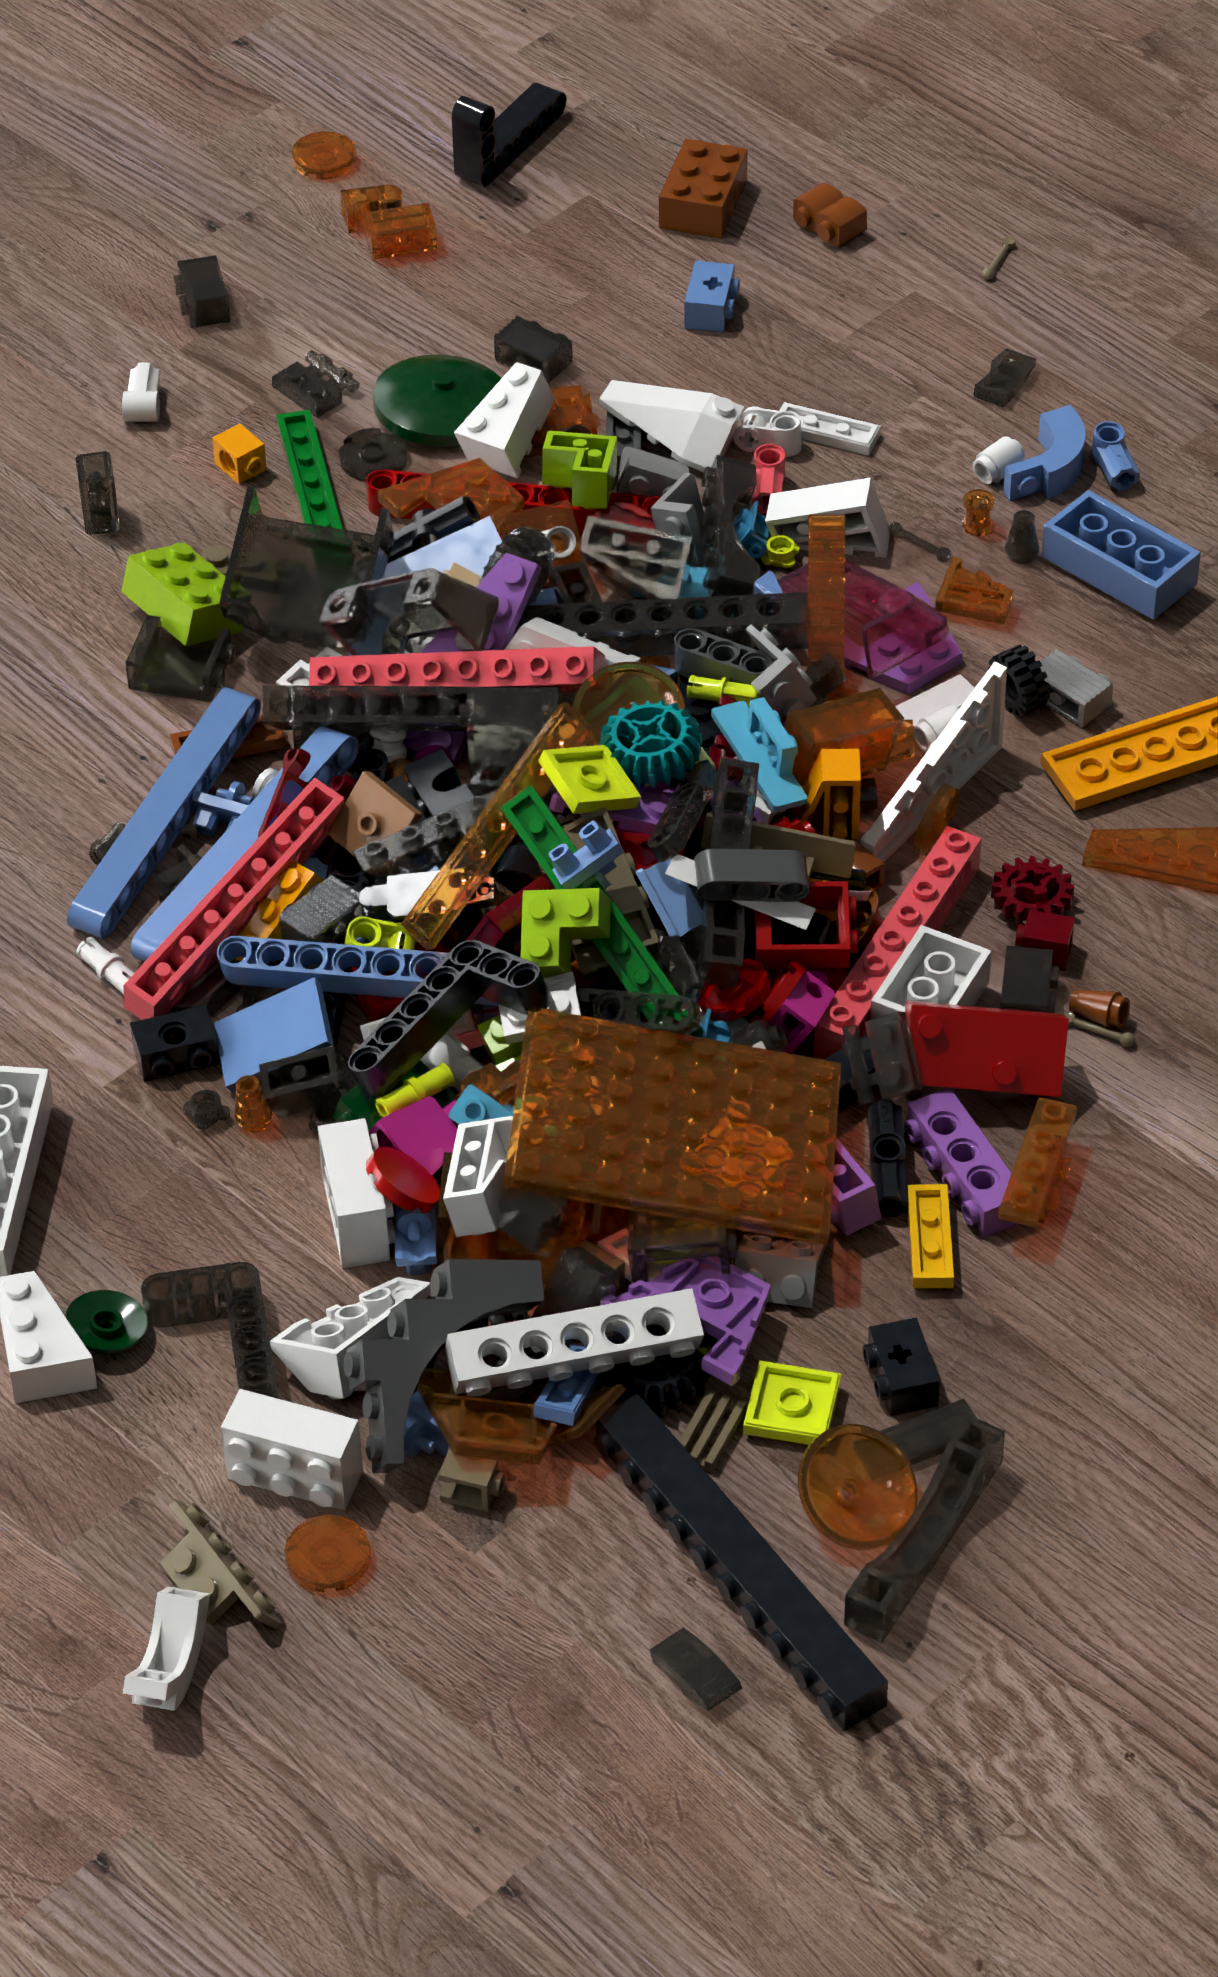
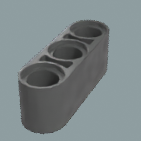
M698 629L681 630L674 638L675 670L679 675L690 678L691 675L716 680L727 677L730 682L751 685L773 663L772 658L764 652Z
M707 849L698 853L694 858L698 895L705 900L794 902L802 900L809 894L806 857L802 852L796 850Z

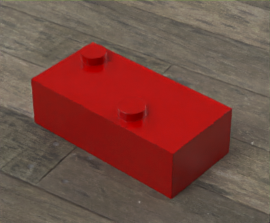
M906 1001L898 1079L904 1084L1061 1097L1069 1018L1055 1013Z

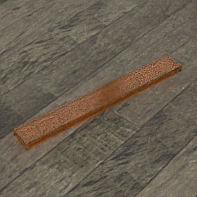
M568 702L559 704L401 923L426 950L435 949L517 834V831L500 807L530 785L536 789L541 798L552 785L551 780L538 762L542 751L579 747L592 729Z

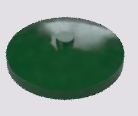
M451 355L412 357L390 366L378 377L373 392V408L381 424L393 434L405 440L434 447L460 446L454 432L502 378L483 364L463 357Z

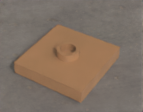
M363 771L329 830L328 835L376 875L387 877L423 814L373 773Z

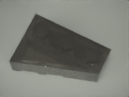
M587 515L579 548L582 561L679 616L694 553L693 537Z

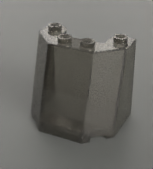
M248 486L219 601L223 617L277 644H285L287 641L301 643L309 649L320 650L322 647L333 649L364 641L394 542L389 509L381 508L376 533L372 535L270 518L261 512L256 488Z

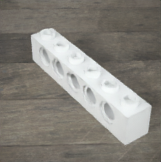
M691 1288L447 1334L444 1348L455 1395L467 1393V1396L475 1397L487 1394L492 1390L491 1388L508 1385L510 1389L526 1387L533 1382L532 1380L548 1377L550 1381H560L571 1377L573 1372L589 1369L590 1373H602L611 1370L614 1364L630 1362L633 1366L644 1365L652 1362L657 1356L670 1354L672 1358L685 1357L693 1354L695 1349H699L704 1333L693 1289ZM649 1324H659L665 1329L666 1334L654 1336L648 1332L646 1326ZM610 1331L619 1332L625 1337L626 1342L614 1344L607 1339L605 1334ZM577 1339L584 1344L585 1349L580 1352L572 1351L567 1348L565 1341ZM530 1346L538 1347L545 1356L541 1359H531L525 1354L524 1349ZM488 1354H495L503 1360L504 1364L499 1367H491L484 1362L483 1357Z

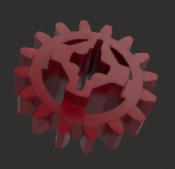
M1030 856L1029 862L1024 863L1017 857L1015 858V866L1004 863L1002 864V872H995L994 882L991 888L994 908L1003 909L1002 917L1004 919L1011 916L1016 917V925L1021 924L1023 920H1027L1029 910L1063 915L1064 911L1071 910L1074 898V884H1071V874H1062L1063 866L1061 864L1054 867L1049 866V858L1044 859L1042 863H1038L1035 856Z

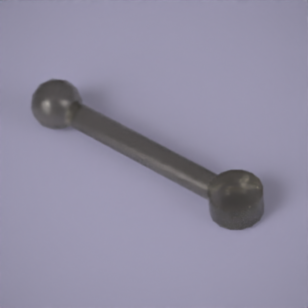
M899 522L890 524L889 532L892 535H901L933 552L941 562L950 560V549L934 546L903 529Z

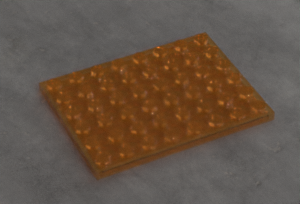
M528 1007L502 1187L827 1245L831 1223L841 1063L550 1009Z

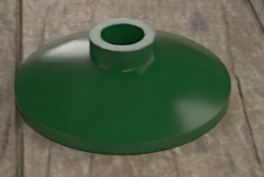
M96 1290L82 1294L71 1302L65 1314L66 1319L85 1347L95 1352L117 1353L128 1350L137 1345L147 1331L148 1319L144 1308L134 1298L118 1291Z

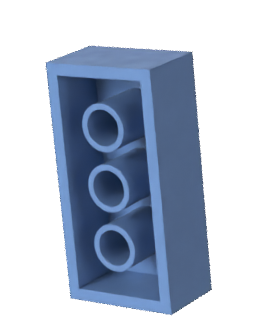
M1087 490L1044 524L1043 558L1152 620L1156 619L1198 584L1200 551L1090 490Z

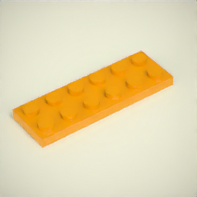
M1218 696L1041 753V765L1074 811L1217 765Z

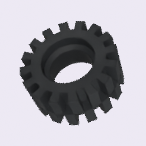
M1021 644L1003 651L989 660L991 666L994 662H997L1007 667L1005 704L1006 710L1009 713L1013 712L1015 716L1024 715L1048 702L1047 699L1050 698V693L1047 691L1050 689V685L1045 681L1047 674L1045 671L1042 672L1040 668L1043 665L1040 660H1035L1036 655L1033 651L1029 652L1028 647Z

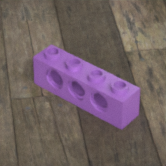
M946 1088L909 1102L907 1120L904 1122L905 1133L909 1141L916 1143L923 1152L928 1168L938 1173L942 1179V1184H948V1196L950 1198L954 1197L959 1203L965 1221L969 1225H974L982 1238L1025 1222L1027 1194L952 1089Z

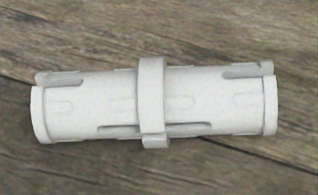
M86 938V941L92 947H89L82 941L77 948V956L96 971L97 977L105 983L110 982L123 994V985L134 972L124 965V962H122L124 960L121 956L107 951L95 938Z

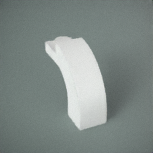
M166 1587L157 1593L153 1626L145 1656L140 1666L127 1674L124 1680L123 1694L133 1695L132 1704L173 1711L181 1704L190 1685L199 1657L210 1593L174 1587Z

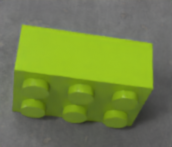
M185 542L175 543L171 546L149 549L145 552L128 556L121 592L182 644L189 646L242 632L249 595L218 571L213 564L195 552L191 546Z

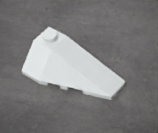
M403 1277L394 1278L359 1294L360 1302L343 1307L336 1304L327 1308V1317L313 1323L305 1318L292 1324L270 1341L271 1349L309 1392L327 1395L331 1399L347 1398L353 1392L350 1391L349 1378L345 1376L343 1367L347 1349L361 1339H387L390 1336L387 1330L390 1309L404 1299H427L431 1293L430 1282Z

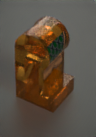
M379 185L340 190L341 214L348 233L360 232L362 225L378 222L394 223L403 216L402 191L397 186Z

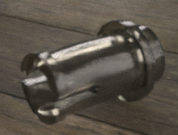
M121 822L115 823L102 839L92 842L89 856L96 865H99L126 826Z

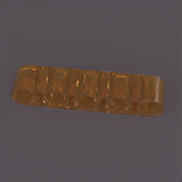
M809 514L807 675L813 682L809 688L844 689L845 515Z

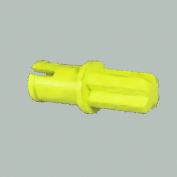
M691 675L688 680L689 683H693V686L687 685V697L691 699L715 701L719 705L720 697L728 695L737 701H745L749 707L750 700L760 698L752 685L730 682L727 677L716 680Z

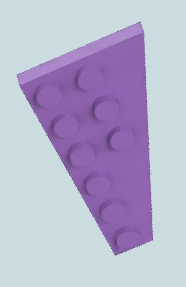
M505 553L421 653L504 650L513 637L542 568L537 563ZM487 696L380 700L357 730L362 734L373 737L370 735V727L381 722L401 723L407 728L403 744L407 747L408 751L417 754L425 746L440 745L450 753L454 768H457Z

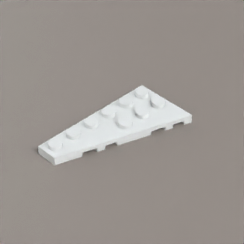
M997 662L992 664L939 737L929 746L927 753L871 828L862 836L860 844L882 862L886 861L1002 748L1007 667Z

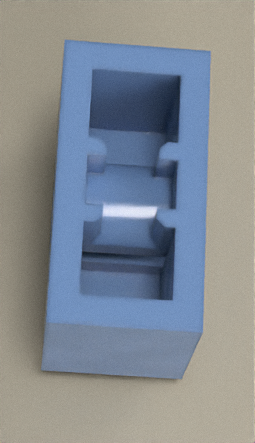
M695 261L684 302L685 329L725 331L727 319H733L735 299L733 298L738 299L740 290V279L735 278V264Z

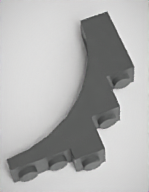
M448 1259L436 1267L431 1276L430 1289L436 1299H404L390 1309L387 1330L393 1339H361L347 1349L343 1367L345 1376L349 1378L350 1391H366L363 1399V1414L368 1419L369 1424L366 1454L368 1459L372 1461V1473H389L404 1464V1429L410 1400L423 1370L439 1347L446 1342L447 1334L455 1333L466 1325L497 1314L526 1312L544 1301L541 1261Z

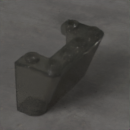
M428 568L338 589L328 598L319 623L352 656L404 654L409 639L454 629L458 631L455 644L460 651H484L497 614L499 599L489 592L435 568Z

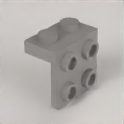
M624 447L621 454L616 492L662 497L684 473H689V467L675 460L636 448Z
M684 473L651 507L652 518L656 526L665 563L672 562L706 568L709 563L702 536L707 532V522L695 476L691 473Z
M751 624L745 630L759 651L768 654L773 661L751 685L759 697H764L771 709L778 712L780 719L793 722L800 718L804 711L817 700L809 688L813 682L798 667L800 662L787 648L783 651L777 648L779 643L769 631L764 628L759 632Z
M765 1223L755 1224L753 1227L746 1229L736 1249L734 1265L771 1285L768 1302L812 1308L815 1298L818 1264L826 1248V1238L819 1237L817 1232L809 1230L804 1235L786 1238L777 1235Z

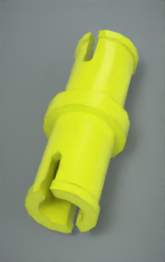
M441 1063L417 1078L413 1076L403 1081V1086L383 1097L377 1098L375 1100L376 1108L383 1118L428 1096L432 1097L446 1088L454 1086V1075L445 1063Z

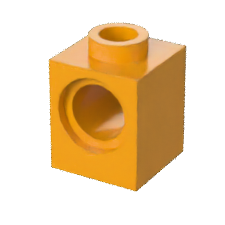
M239 423L212 437L215 465L239 485L267 470L265 444L242 424Z

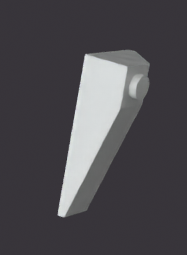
M616 380L610 381L598 401L600 406L628 426L637 425L647 432V439L656 445L661 442L672 450L671 457L678 462L711 476L734 440V433L739 426L744 406L713 393Z

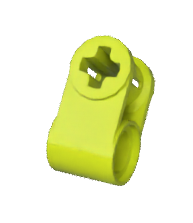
M358 917L349 923L345 944L395 949L403 946V949L414 950L415 943L420 940L421 931L408 923H394L369 917ZM365 938L368 939L371 943L361 944L357 942L355 939Z

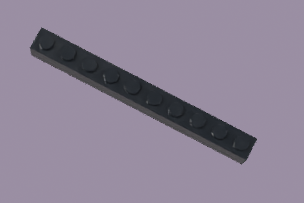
M636 1394L596 1416V1436H594V1442L599 1453L604 1458L610 1457L618 1467L623 1481L628 1486L634 1485L642 1495L647 1509L652 1514L658 1513L666 1523L671 1537L677 1543L682 1542L687 1547L695 1565L701 1571H707L711 1575L722 1597L735 1603L740 1609L741 1616L746 1625L752 1630L757 1629L765 1638L771 1654L778 1660L782 1658L789 1666L792 1676L799 1687L804 1690L808 1689L813 1694L823 1715L829 1720L834 1719L843 1731H846L887 1706L888 1680L644 1400Z

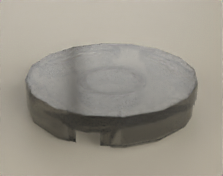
M380 428L358 430L348 435L343 440L344 445L339 448V462L342 470L350 477L360 481H366L367 476L376 470L402 471L406 467L408 451L404 439L393 434L391 431H389V434L381 433Z

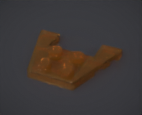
M480 458L402 482L377 492L378 502L397 519L425 501H428L435 509H439L461 496L466 497L468 495L475 503L476 509L480 514V520L490 516L500 536L525 507L524 496Z
M425 1368L416 1386L454 1455L465 1456L473 1460L493 1459L508 1461L516 1465L525 1463L539 1465L562 1426L561 1423L533 1417L534 1404L455 1395L450 1370ZM547 1382L539 1386L538 1397L540 1396Z

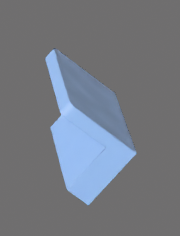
M671 855L646 870L641 868L635 872L670 938L678 942L710 923L689 884L665 874L674 857Z

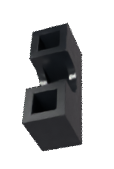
M442 748L402 768L408 780L407 784L436 840L442 838L449 850L489 831L477 800L466 783L461 784L454 765Z

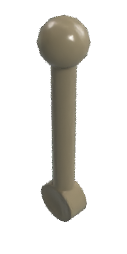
M1003 238L1001 250L991 265L982 271V277L985 280L994 278V271L1007 251L1015 248V238Z
M1070 1011L1061 1013L1069 1018L1068 1028L1076 1026L1118 1040L1124 1047H1131L1135 1043V1037L1130 1032L1121 1034L1077 1019Z

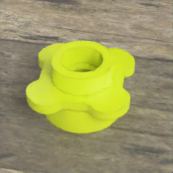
M773 536L766 543V553L761 557V561L765 565L772 564L775 567L791 568L795 565L794 557L795 554L800 552V547L788 536Z

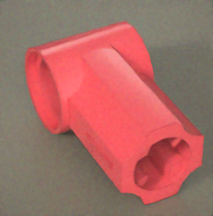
M776 444L761 445L754 453L751 506L757 501L759 502L757 510L760 514H767L770 495L783 492V485L785 483V451Z

